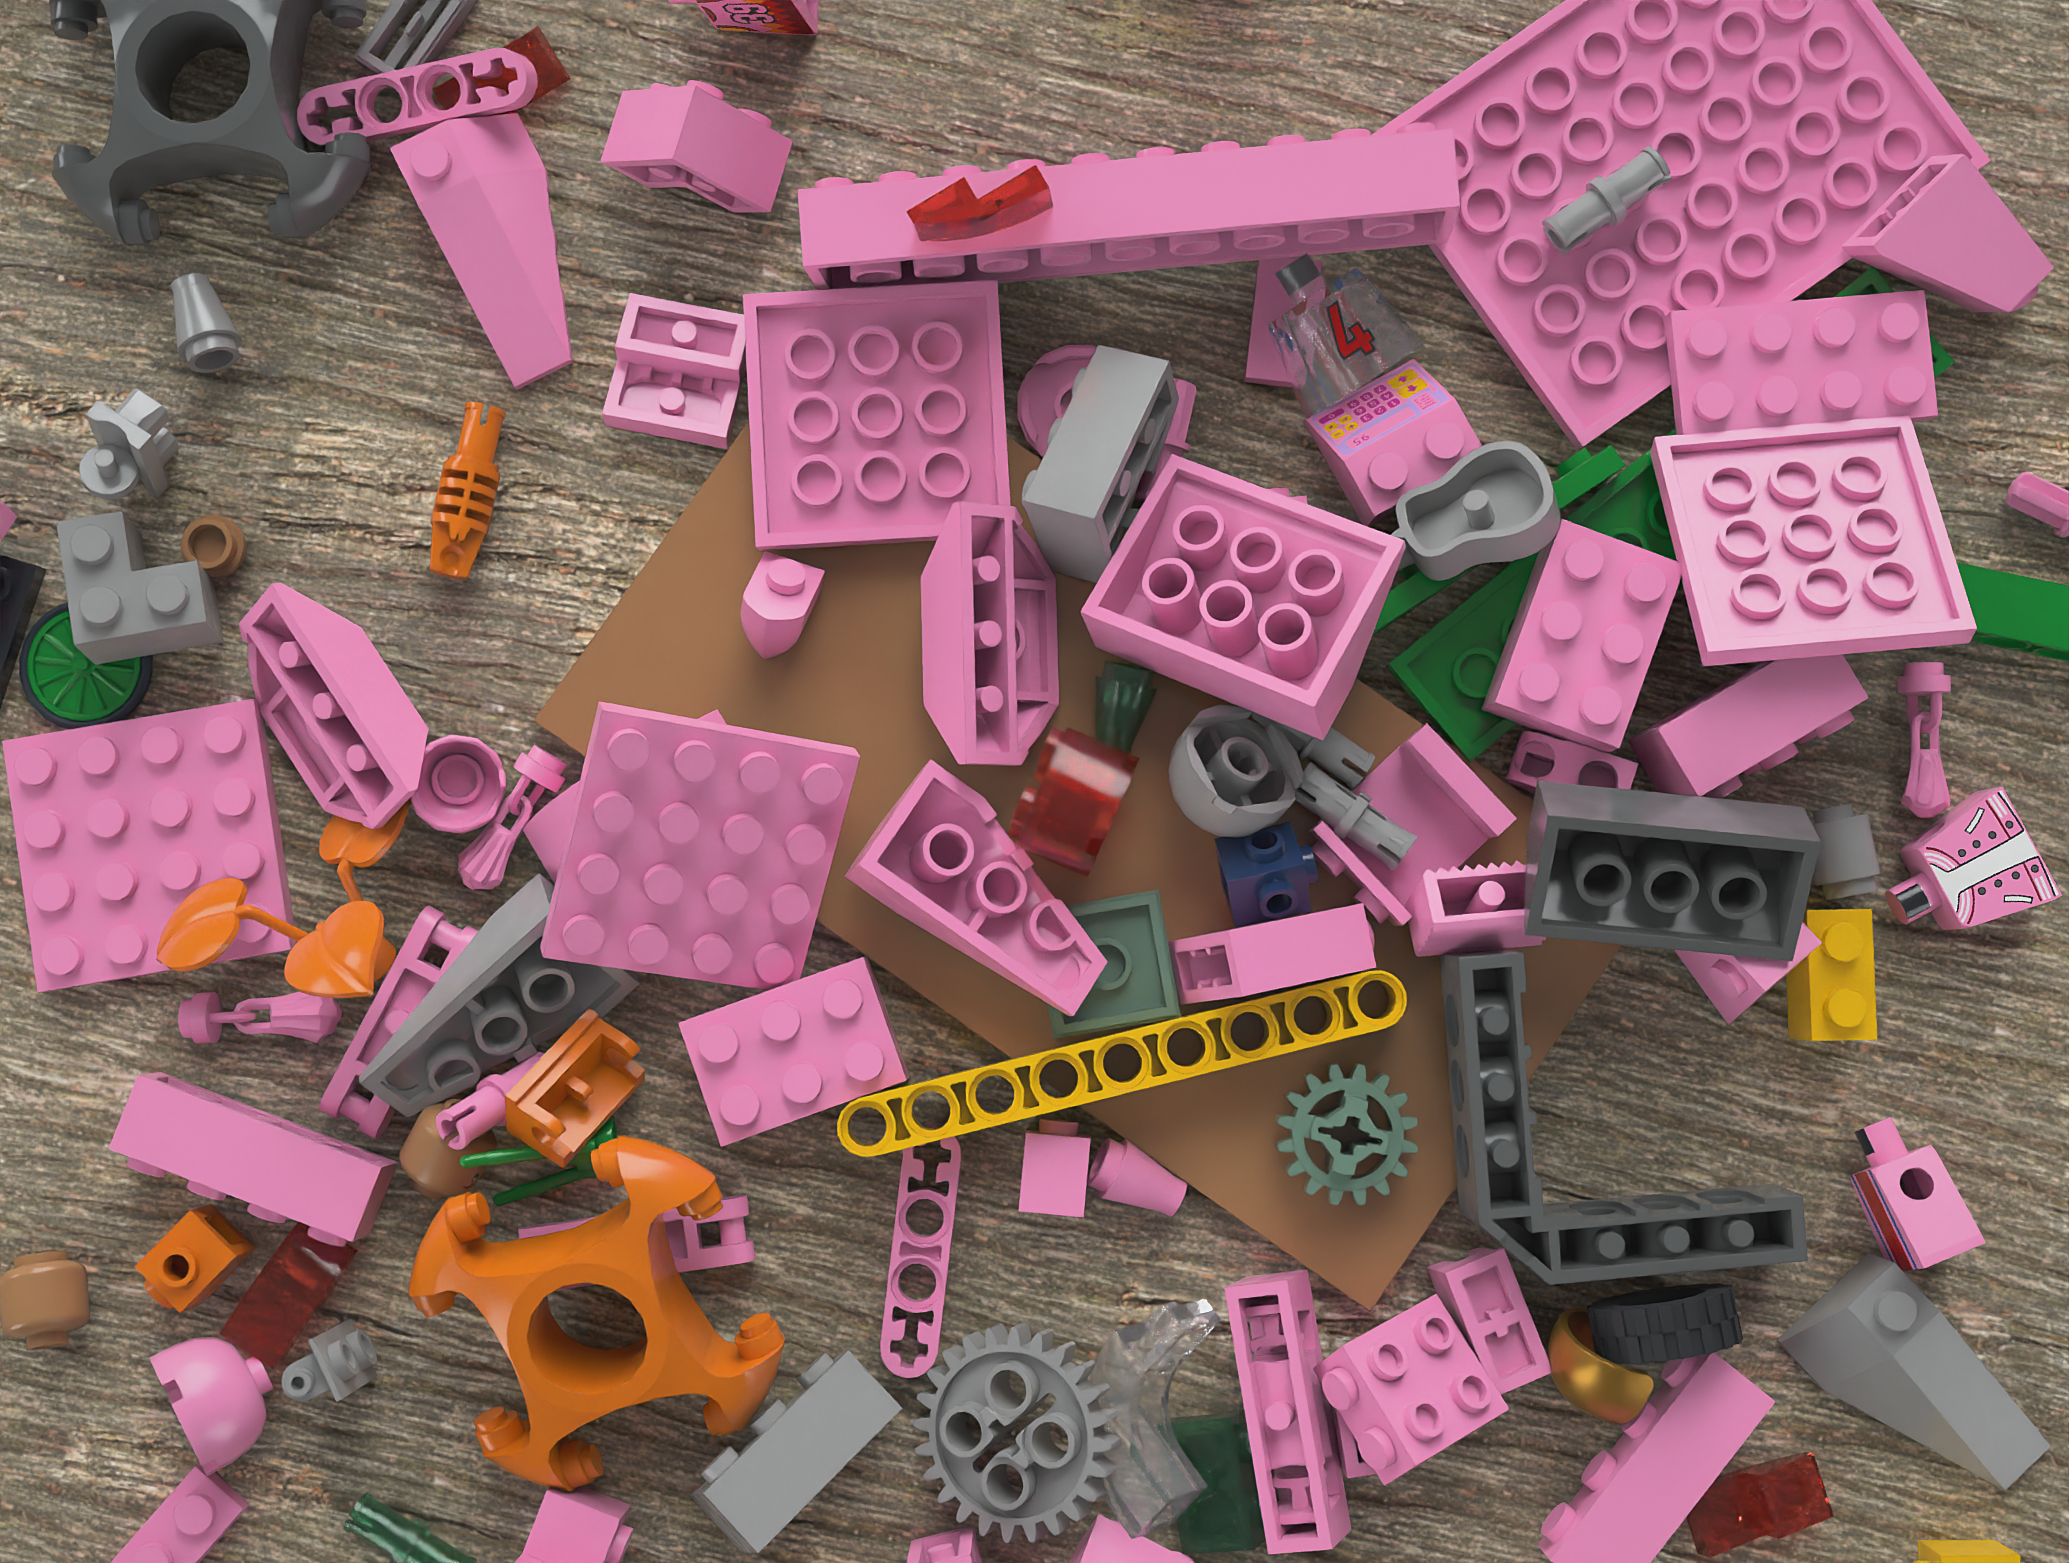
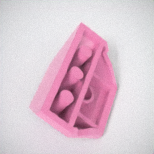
M965 501L953 503L921 575L923 706L959 765H1022L1029 754L1028 749L1040 736L1059 706L1056 578L1036 542L1021 525L1023 519L1015 506Z
M282 583L271 584L239 623L242 641L248 643V668L259 711L324 811L347 820L363 823V826L370 829L381 828L418 789L429 728L360 626Z

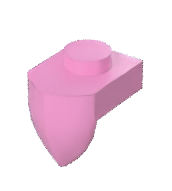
M767 551L764 552L743 594L740 612L745 635L752 647L763 659L778 656L788 651L797 642L822 590L825 576L824 570Z

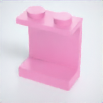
M1426 723L1412 733L1351 790L1356 796H1359L1362 791L1372 798L1369 805L1409 833L1417 836L1413 845L1394 870L1388 868V865L1348 837H1345L1342 841L1333 832L1335 828L1322 819L1306 833L1315 842L1311 849L1314 858L1335 878L1343 871L1359 888L1360 891L1353 898L1357 904H1364L1365 913L1379 925L1388 919L1393 926H1403L1413 917L1405 909L1404 905L1427 869L1436 874L1440 867L1447 872L1453 866L1458 868L1488 839L1498 837L1517 818Z

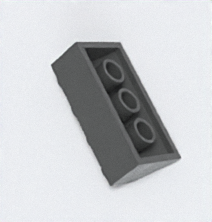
M1537 781L1526 841L1525 935L1793 961L1821 840L1802 806Z

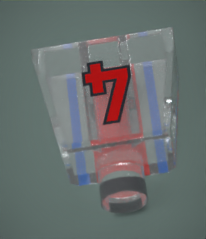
M1306 253L1275 274L1295 307L1269 324V332L1307 419L1331 407L1424 346L1418 335L1365 274L1357 268L1352 269L1327 285L1311 257Z

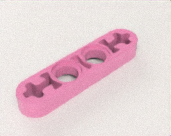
M492 48L318 87L307 92L300 100L297 109V122L305 137L318 145L325 146L328 142L334 141L336 134L345 132L362 134L366 136L367 142L429 129L446 120L489 116L519 109L527 105L534 97L537 89V73L533 64L525 56L505 48ZM501 64H504L508 69L517 71L518 80L509 83L508 95L505 90L492 86L478 89L474 78L487 80L502 75ZM445 74H452L459 82L461 95L454 107L448 110H441L432 98V88L439 77ZM393 87L401 97L402 109L394 121L383 123L374 111V101L376 95L381 90ZM328 106L345 111L355 109L359 119L348 117L332 122V130L321 127L319 124V117L328 113Z
M938 1123L925 1124L923 1126L929 1128H938L942 1125ZM957 1136L940 1140L942 1148L951 1150V1159L940 1161L937 1167L935 1183L948 1181L949 1190L947 1194L932 1187L910 1189L909 1182L911 1176L923 1181L926 1163L924 1158L915 1156L916 1146L903 1150L880 1341L881 1358L886 1368L893 1374L903 1378H914L926 1373L935 1363L939 1350L962 1159L961 1143ZM919 1199L935 1201L943 1211V1225L937 1232L931 1235L917 1234L910 1228L907 1222L908 1208ZM920 1263L933 1271L936 1277V1287L930 1296L915 1300L902 1292L899 1286V1276L905 1267ZM895 1306L912 1313L930 1310L934 1312L932 1322L922 1317L919 1319L917 1339L922 1344H928V1352L917 1353L914 1363L903 1362L902 1351L892 1348V1340H902L906 1331L908 1316L894 1317Z

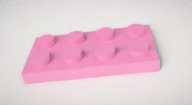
M1925 290L1670 311L1664 317L1676 435L1910 415L1912 422L1930 421L1938 416Z

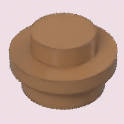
M205 515L194 520L186 528L181 539L183 560L185 562L197 560L210 578H222L232 574L242 564L246 555L247 544L243 531L235 522L220 515Z

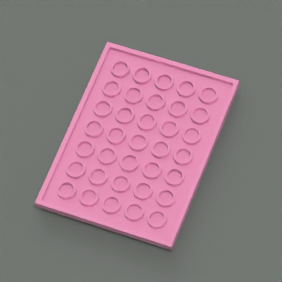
M1565 0L1371 135L1396 134L1398 128L1420 122L1433 123L1436 125V130L1454 128L1460 208L1448 243L1430 244L1428 246L1577 451L1671 387L1664 317L1670 311L1793 301L1853 259L1841 246L1931 156L1966 154L1977 170H1980L1991 161L1872 0ZM1646 147L1654 148L1668 165L1671 172L1669 174L1671 180L1665 185L1662 184L1627 209V217L1615 226L1609 223L1605 224L1574 246L1566 255L1561 254L1546 236L1542 221L1547 217H1552L1587 192L1586 184L1597 176L1607 178L1638 156Z

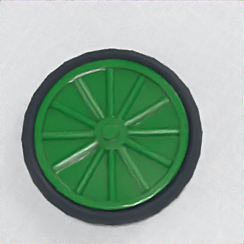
M68 602L46 612L32 626L23 642L19 657L21 684L33 708L46 720L69 730L118 722L125 719L141 703L148 691L153 674V655L95 665L74 645Z

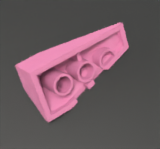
M518 113L446 120L391 147L390 150L423 216L515 389L518 390L573 363L564 292L560 284L556 249H558L556 233L552 225L549 203L548 174Z

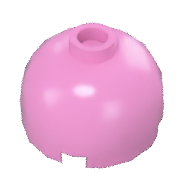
M201 1337L175 1344L150 1357L155 1372L162 1386L164 1385L177 1418L207 1476L234 1462L251 1449L261 1436L267 1419L265 1402L262 1395L274 1389L257 1354L244 1360L242 1354L232 1343L216 1337Z

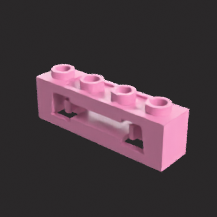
M1308 1269L1246 1276L1224 1289L1268 1554L1333 1549L1352 1529L1331 1405L1323 1392L1321 1381L1313 1370L1315 1366L1323 1361ZM1246 1317H1249V1323H1250V1329H1251V1335H1252V1340H1251V1341H1250V1336H1249V1330H1248V1324H1247V1318H1246ZM1251 1350L1255 1353V1356H1253V1359H1252ZM1274 1469L1275 1476L1272 1479L1271 1470ZM1274 1487H1277L1278 1498H1279L1278 1502H1277V1499H1276V1493H1275V1488H1274Z

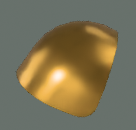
M1573 1308L1566 1310L1560 1315L1554 1325L1548 1343V1360L1551 1366V1376L1556 1387L1573 1406L1589 1415L1613 1425L1625 1424L1633 1420L1640 1413L1651 1394L1654 1385L1653 1379L1643 1370L1615 1364L1592 1352L1594 1343L1587 1309Z

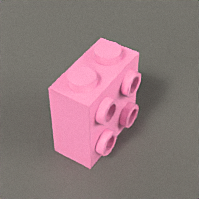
M1437 1294L1346 1343L1313 1368L1322 1383V1389L1327 1400L1341 1414L1358 1442L1362 1458L1375 1470L1384 1486L1509 1410V1407Z

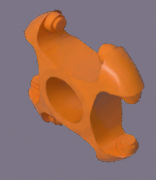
M626 1135L618 1136L616 1139L600 1144L598 1149L591 1151V1161L598 1179L601 1182L608 1180L614 1188L624 1185L629 1197L628 1199L575 1228L507 1242H487L481 1238L485 1234L486 1224L491 1219L485 1197L480 1192L474 1194L467 1192L455 1197H449L433 1218L419 1246L412 1266L408 1287L409 1296L412 1297L417 1310L422 1311L425 1317L436 1316L448 1310L455 1304L454 1297L458 1293L463 1294L475 1304L484 1316L513 1364L525 1398L529 1418L520 1420L516 1411H505L502 1406L491 1408L476 1417L474 1420L476 1427L474 1434L479 1442L483 1456L504 1470L525 1480L569 1492L576 1490L578 1487L593 1483L596 1477L602 1476L604 1468L600 1452L594 1444L588 1445L583 1438L570 1441L568 1434L582 1425L617 1409L669 1396L690 1393L708 1395V1403L703 1406V1416L709 1432L713 1436L718 1434L727 1436L735 1432L744 1431L759 1411L771 1389L780 1365L785 1337L781 1333L777 1321L772 1319L769 1313L756 1314L741 1323L739 1326L741 1331L734 1338L735 1343L724 1340L714 1330L676 1269L667 1238L663 1213L677 1208L680 1216H691L694 1221L703 1220L718 1213L723 1208V1204L721 1202L722 1193L716 1182V1176L695 1160L671 1148ZM585 1282L611 1287L632 1302L643 1318L646 1336L628 1347L609 1350L582 1345L565 1334L553 1318L547 1295L562 1286Z

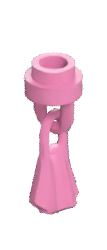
M1944 663L1903 664V676L1897 677V694L1906 695L1907 719L1910 724V767L1901 804L1909 808L1919 818H1935L1937 814L1950 807V796L1940 755L1938 726L1942 717V694L1951 692V675H1944ZM1930 695V712H1919L1918 696ZM1930 733V749H1920V734Z
M536 745L532 747L528 755L523 752L520 754L513 767L522 773V776L513 792L501 802L495 817L489 821L482 833L458 855V871L464 885L472 890H493L495 886L501 884L509 855L522 833V829L530 820L534 804L545 788L557 793L566 780L561 775L567 766L565 762ZM530 781L536 783L528 797L523 795ZM508 812L519 816L511 830L501 825Z
M299 991L278 997L247 999L238 1003L233 1012H222V1003L219 995L216 992L195 993L192 999H185L181 1002L178 1024L182 1037L192 1038L196 1044L217 1043L222 1033V1023H234L238 1031L247 1034H283L318 1043L334 1032L337 1023L341 1020L342 1010L334 998L318 997ZM270 1009L271 1022L249 1023L257 1019V1014L249 1010Z

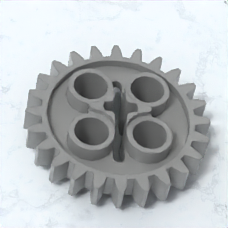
M1003 1323L986 1329L985 1337L979 1331L963 1337L964 1348L956 1345L942 1353L947 1366L939 1365L928 1370L927 1375L937 1388H930L918 1393L917 1399L924 1406L931 1409L930 1414L913 1420V1426L922 1431L929 1432L930 1440L916 1447L915 1452L919 1455L933 1456L935 1464L925 1472L923 1477L925 1480L943 1479L946 1486L940 1492L937 1501L942 1504L956 1497L961 1502L956 1517L959 1523L977 1514L980 1516L978 1525L979 1535L984 1537L1001 1524V1533L1005 1543H1010L1020 1537L1023 1529L1029 1542L1033 1543L1046 1535L1047 1528L1054 1536L1070 1527L1069 1518L1078 1522L1091 1512L1086 1500L1095 1502L1106 1494V1488L1097 1477L1109 1476L1117 1470V1465L1111 1459L1104 1456L1103 1452L1121 1444V1438L1112 1433L1105 1432L1104 1424L1119 1416V1411L1112 1408H1100L1098 1399L1105 1395L1111 1387L1109 1383L1090 1385L1087 1378L1096 1364L1093 1359L1078 1366L1071 1362L1075 1353V1342L1070 1341L1054 1350L1052 1349L1054 1340L1052 1329L1047 1328L1038 1332L1031 1340L1028 1323H1021L1011 1327L1009 1335ZM1011 1371L1018 1373L1025 1382L1027 1391L1025 1400L1016 1396L1010 1387L1009 1377ZM1052 1393L1056 1397L1055 1404L1044 1415L1025 1427L1017 1435L1015 1444L998 1452L984 1470H980L977 1466L978 1459L991 1447L1007 1437L1016 1428L1017 1420L1033 1413L1046 1399L1048 1394ZM967 1413L972 1414L981 1426L982 1435L980 1441L971 1436L966 1427ZM1052 1422L1062 1427L1067 1434L1069 1442L1067 1452L1059 1449L1054 1444L1050 1432ZM1007 1465L1013 1466L1020 1473L1023 1481L1022 1493L1016 1491L1008 1482L1006 1475Z

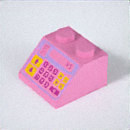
M1415 359L1406 362L1304 419L1306 427L1362 525L1367 527L1395 513L1397 501L1406 492L1440 479L1461 458L1482 446L1456 399Z

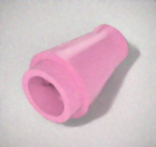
M1110 1138L1105 1139L1095 1154L1087 1175V1185L1098 1190L1099 1198L1159 1211L1170 1217L1180 1207L1187 1189V1182L1171 1174L1127 1139H1123L1120 1143Z

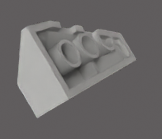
M538 873L488 919L359 1076L360 1084L408 1118L422 1111L427 1106L443 1101L477 1084L481 1073L513 1057L519 1063L537 1054V1045L566 1032L588 1008L598 1013L601 1019L634 990L640 982L632 970L542 957L540 945L555 886Z
M1868 1253L1776 1340L1821 1389L2005 1491L2052 1447L1939 1309L1898 1265L1890 1260Z

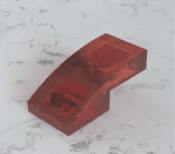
M1034 165L977 199L967 180L963 177L906 212L920 241L943 242L974 238L1010 228L1052 208L1053 202L1047 182L1038 167Z
M297 1222L269 1259L219 1333L271 1369L282 1364L315 1310L326 1303L359 1251L348 1243L345 1246H335L316 1240L307 1234L310 1226L301 1222Z
M1804 1452L1766 1461L1718 1476L1687 1515L1686 1519L1697 1553L1711 1558L1765 1535L1777 1539L1783 1538L1834 1517L1814 1453Z

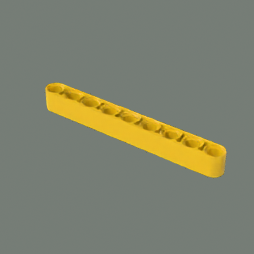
M1382 970L1363 971L865 1095L850 1102L841 1111L837 1122L838 1136L842 1145L849 1152L861 1157L877 1156L1385 1029L1396 1024L1403 1016L1407 1006L1406 991L1402 982L1393 974ZM1370 981L1380 983L1386 989L1389 997L1386 1011L1374 1019L1367 1017L1361 1012L1357 999L1360 989ZM1308 996L1317 998L1323 1003L1327 1016L1324 1026L1313 1034L1303 1033L1294 1021L1296 1005ZM1244 1012L1256 1014L1264 1025L1262 1041L1257 1047L1250 1050L1240 1049L1231 1038L1230 1028L1232 1022L1238 1015ZM1180 1028L1194 1030L1202 1041L1200 1056L1189 1065L1175 1064L1167 1053L1169 1037ZM1116 1044L1131 1045L1139 1055L1140 1065L1138 1071L1132 1078L1126 1081L1111 1079L1106 1075L1103 1068L1105 1053ZM1062 1059L1074 1066L1077 1072V1082L1075 1088L1069 1094L1055 1097L1047 1094L1042 1089L1039 1075L1042 1068L1048 1062ZM998 1075L1006 1078L1011 1083L1014 1089V1099L1007 1109L1001 1112H990L979 1104L976 1090L978 1084L986 1077ZM935 1091L940 1093L948 1100L950 1105L948 1121L938 1128L923 1126L914 1114L915 1101L924 1092ZM871 1107L878 1110L884 1116L886 1133L881 1141L867 1144L854 1136L851 1129V1120L858 1109Z

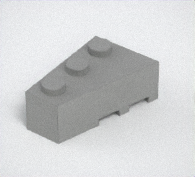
M1098 344L1088 367L1081 368L1077 373L1073 384L1072 400L1063 418H1058L1053 423L1048 435L1047 451L1038 469L1032 470L1028 474L1022 490V505L1027 511L1042 555L1052 572L1097 583L1117 550L1124 529H1129L1139 510L1131 507L1143 472L1155 475L1179 401L1169 360Z
M849 1350L838 1354L834 1359L824 1352L797 1378L804 1387L786 1405L779 1398L776 1399L750 1424L749 1427L755 1434L737 1451L728 1446L702 1471L701 1475L706 1481L690 1496L742 1553H759L902 1409Z

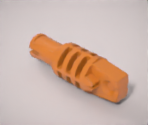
M478 402L465 403V414L456 454L448 456V460L443 463L430 521L432 524L429 572L442 577L463 581L468 579L483 538L488 534L501 476L498 473V466L493 463L502 423L506 417L504 410L490 405L486 423L481 425L480 418L484 404Z

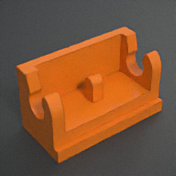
M588 1008L505 1095L506 1131L564 1168L645 1080V1069L632 1060L640 1051L639 1046L630 1037L601 1020L598 1013Z

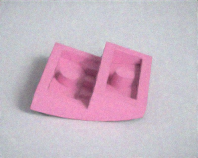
M630 293L615 344L617 362L602 412L605 426L728 449L746 368L744 315Z

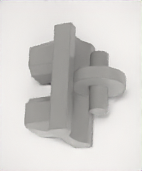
M134 389L115 411L98 400L86 413L98 446L85 453L80 462L79 474L84 487L98 498L115 500L125 497L133 491L140 478L144 482L148 494L158 500L170 486L163 466L179 449L177 439L169 430L164 428L170 420L167 409L138 389Z

